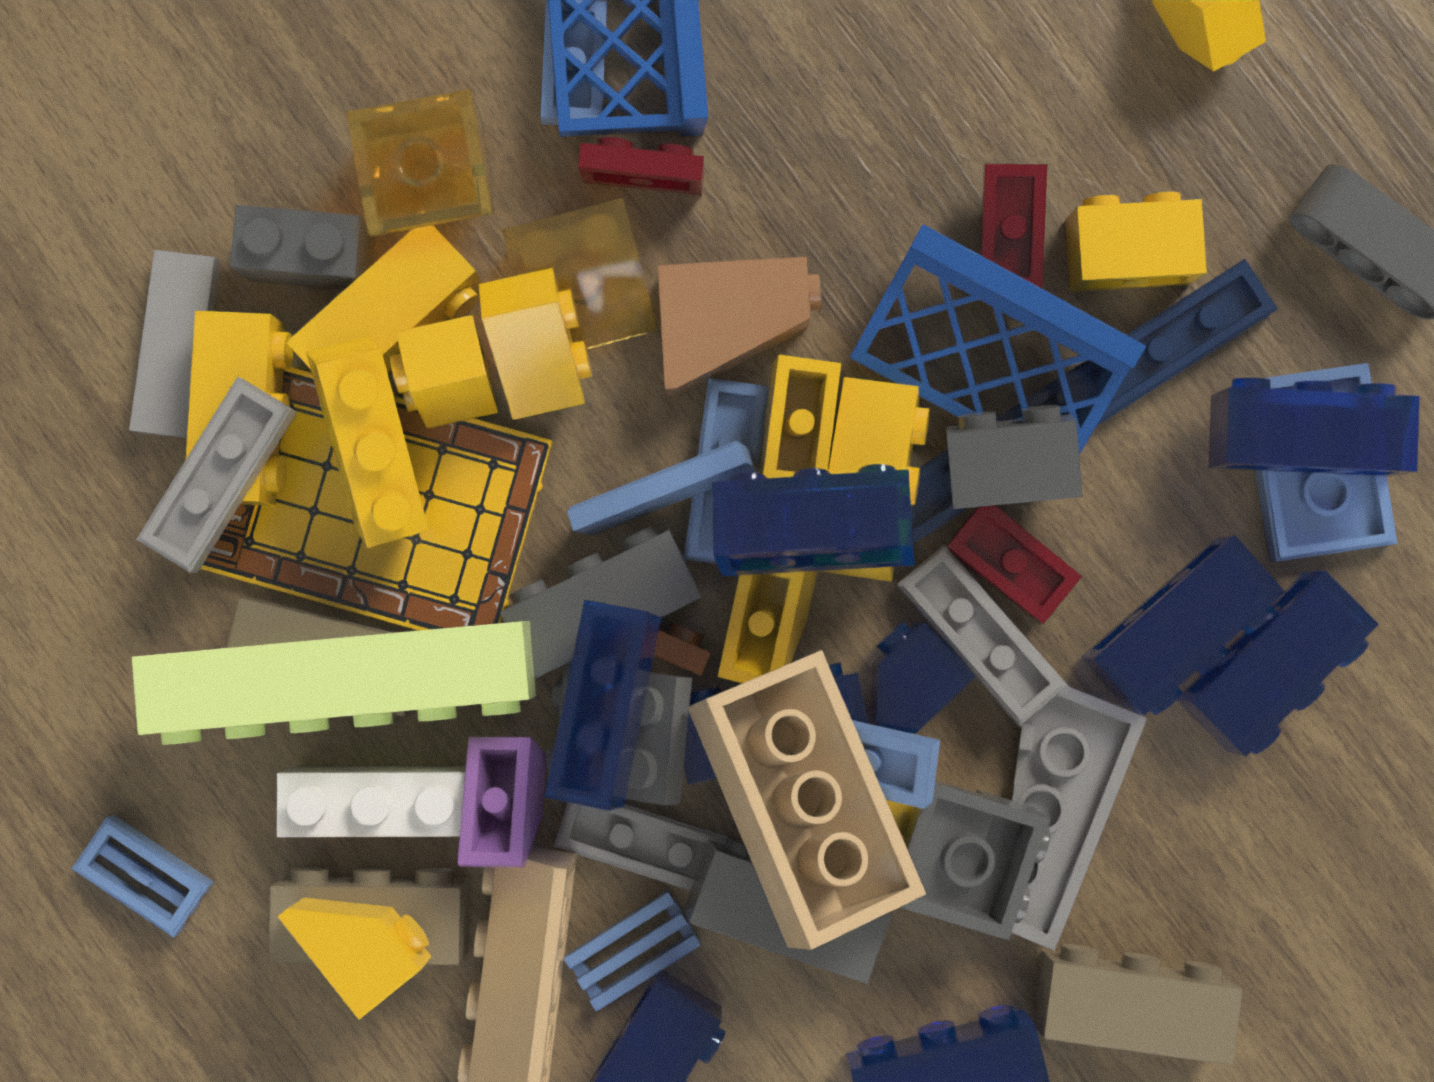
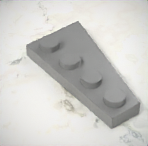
M1067 686L1022 724L1012 801L1034 807L1050 819L1047 826L1050 830V842L1044 859L1040 863L1034 864L1027 885L1030 891L1028 909L1023 920L1020 923L1014 924L1012 933L1055 951L1147 720L1146 717Z

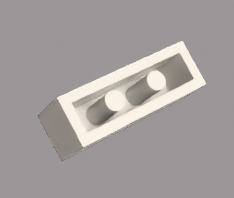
M296 766L277 773V837L460 836L466 766Z

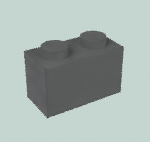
M236 205L230 267L252 282L345 290L373 265L376 232L360 215Z
M1058 405L1021 409L1022 419L997 422L996 412H977L959 415L958 426L946 427L953 509L1083 497L1076 419L1071 414L1061 415L1060 406Z

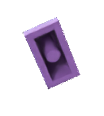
M531 737L468 738L458 852L459 866L525 867L543 817L546 778V753Z

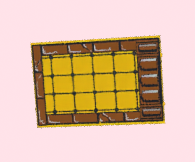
M293 367L284 369L282 393L288 395L290 408L297 411V414L279 441V455H283L286 461L285 487L282 492H276V506L240 504L200 569L418 631L501 623L502 616L500 612L509 606V594L538 493L543 488L542 479L553 441L475 418L427 429L418 410L408 412L404 398L394 396L429 530L367 548L354 526L312 373Z

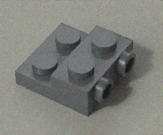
M564 665L563 677L556 681L552 690V704L559 712L557 738L549 744L546 752V765L548 770L553 773L552 789L594 797H620L664 806L680 805L689 717L687 707L690 706L692 678L601 666Z
M935 780L933 802L924 809L914 807L903 839L926 895L900 908L1009 940L1014 924L1020 923L1023 920L1028 909L1030 891L1027 885L1034 864L1040 863L1047 853L1050 842V830L1047 826L1050 819L1034 807L980 790L973 792Z

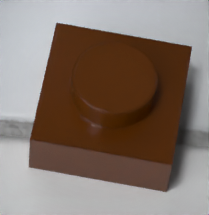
M670 621L666 632L656 627L653 628L644 648V652L700 676L711 654L710 650L700 647L704 635Z

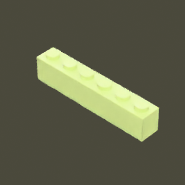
M530 621L132 657L138 735L161 733L162 745L202 741L201 729L225 727L226 739L266 735L265 723L289 721L290 733L321 731L329 729V718L353 716L354 727L387 725L393 723L392 712L417 710L418 721L445 720L457 718L456 706L481 704L482 716L521 712L520 700H529L536 696Z

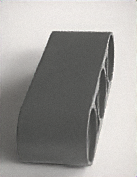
M1333 164L1326 166L1290 214V224L1304 238L1401 309L1418 318L1434 320V230L1350 169Z

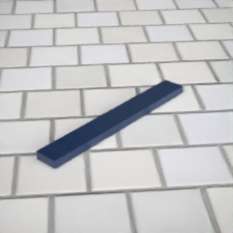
M1243 259L1126 334L1146 345V348L1135 367L1129 369L1097 426L1278 310L1246 259ZM1087 360L1065 373L1073 402L1097 395L1110 371ZM1056 379L1026 398L1028 408L1065 404L1059 380ZM1019 404L998 416L996 421H1007L1021 417L1022 413ZM1090 406L1075 410L1079 425ZM948 449L919 467L920 479L916 504H904L901 527L911 528L909 546L968 509H953Z

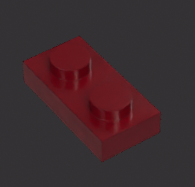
M601 137L597 139L596 144L581 143L578 169L583 183L702 196L704 156L693 155L694 150L690 147L679 144H660L657 146V151L634 149L632 142L615 137Z
M984 164L980 255L1042 289L1048 164Z
M995 505L976 507L945 545L952 554L1038 624H1044L1082 578V575Z

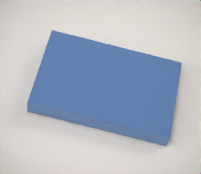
M1365 363L1247 380L1241 383L1269 562L1398 544L1369 364Z

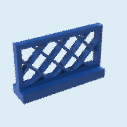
M548 0L559 137L678 131L679 137L703 135L708 120V107L698 0H657L659 17L649 9L655 0H621L633 11L613 33L587 11L596 0H583L580 4L575 0ZM561 3L571 12L564 22H562ZM640 17L660 34L661 45L647 61H644L621 41L622 37ZM579 20L605 40L603 45L585 65L564 46V37ZM612 49L638 70L619 93L592 72ZM661 59L664 77L654 69ZM566 63L577 73L569 83H567ZM646 77L665 93L667 114L642 115L626 101V98ZM584 80L594 86L610 101L605 109L595 118L570 119L569 97ZM617 109L626 115L610 117Z
M923 224L849 358L897 384L919 386L920 397L957 417L968 413L983 412L977 392L1011 382L1014 384L1020 410L1028 408L1021 379L1056 370L1065 404L1060 405V414L1067 412L1077 421L1080 455L1129 369L1135 367L1146 345ZM914 265L938 277L945 303L909 313L902 287ZM947 283L968 293L969 296L952 300ZM898 297L902 316L885 320L894 301ZM977 300L990 305L993 308L999 332L963 342L954 307ZM947 309L957 345L921 355L911 320ZM1002 313L1024 325L1006 330ZM905 322L914 354L913 358L888 364L867 352L879 329ZM1032 330L1046 336L1053 362L1018 372L1009 337ZM1001 340L1011 374L975 385L966 350ZM1057 343L1079 355L1061 360ZM959 352L968 387L945 394L931 388L923 362ZM1090 360L1110 371L1097 395L1073 402L1064 367ZM917 364L921 382L898 369ZM971 394L975 411L953 399ZM1090 406L1079 425L1075 410ZM1022 416L1011 420L1022 419Z

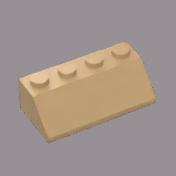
M822 650L687 707L788 948L812 950L926 895Z
M532 845L524 868L484 867L482 894L492 895L489 920L479 919L476 930L474 957L484 958L481 982L472 981L468 993L466 1019L476 1020L473 1044L464 1043L458 1069V1082H549L564 967L563 958L566 951L578 854L559 848Z

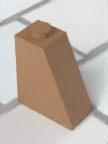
M807 256L658 265L666 396H680L707 382L709 378L713 379L808 329L811 319L810 311H821V289L819 274H808Z

